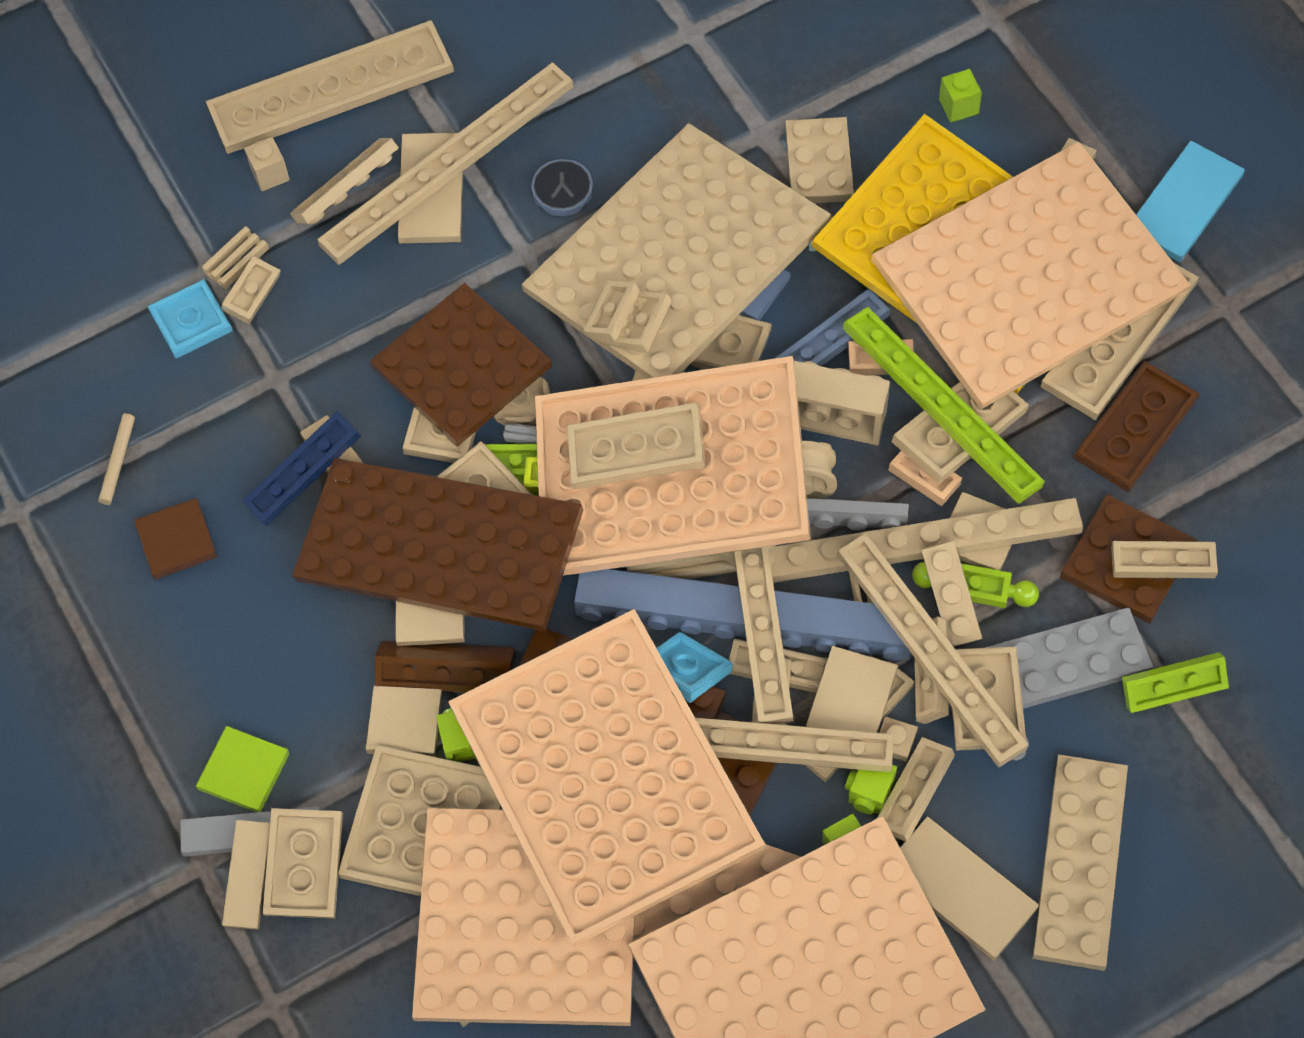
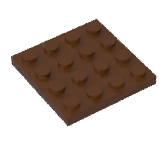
M465 282L370 360L371 368L457 447L552 367V361Z

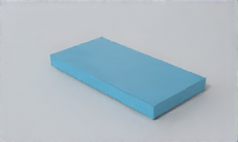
M1190 141L1136 215L1170 258L1181 263L1240 181L1245 169Z

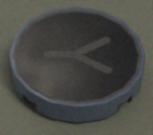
M558 159L549 161L538 169L533 176L531 189L534 201L538 207L540 206L545 209V212L550 215L564 217L578 213L586 203L590 202L593 194V182L590 172L582 164L574 160Z

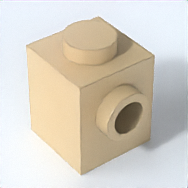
M273 137L256 141L244 148L250 169L261 191L290 180L285 161Z

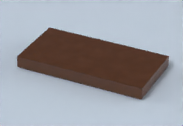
M1144 361L1076 450L1073 459L1129 493L1197 402L1200 393Z

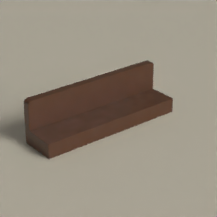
M382 641L375 654V686L468 692L511 671L515 648L458 644L397 646L396 641Z

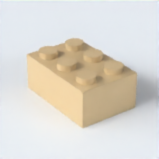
M794 361L801 429L879 446L887 413L890 381L884 380L877 375L865 376L851 373L844 368L831 369L821 367L810 361Z

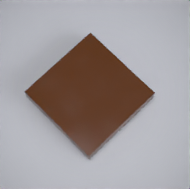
M197 498L134 520L154 580L218 558Z

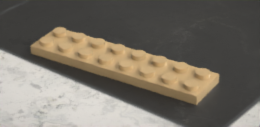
M430 20L206 101V104L226 153L230 154L248 147L256 141L265 140L270 137L274 138L454 72V69L434 24Z

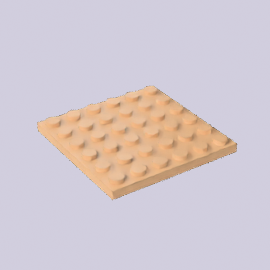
M427 808L412 1018L414 1021L631 1026L633 955L628 944L634 942L635 916L573 947L503 810Z

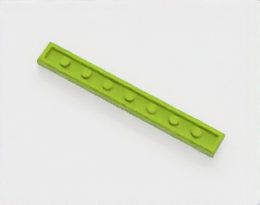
M866 307L844 322L842 329L1018 504L1043 487L1045 481L869 307Z

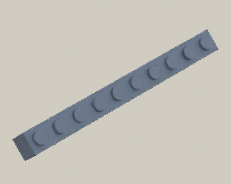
M611 569L579 573L574 605L576 616H581L585 620H613L635 609L643 625H647L655 630L674 628L681 629L682 632L692 635L704 632L714 634L722 639H731L733 637L746 638L739 586ZM774 591L782 645L790 648H798L801 645L810 646L822 652H830L832 646L866 656L869 654L883 656V658L889 661L910 660L911 652L873 603Z

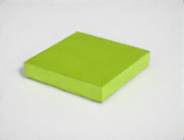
M226 726L196 787L199 791L245 809L261 812L290 753L286 748Z

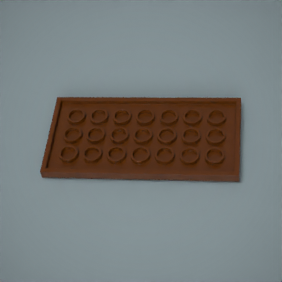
M334 458L292 577L297 582L546 631L584 509L579 503Z

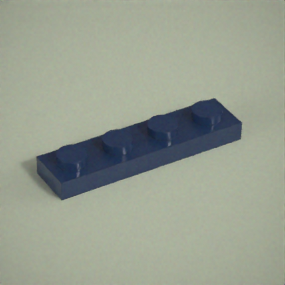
M336 411L246 496L242 502L267 526L332 465L334 458L338 459L361 435Z

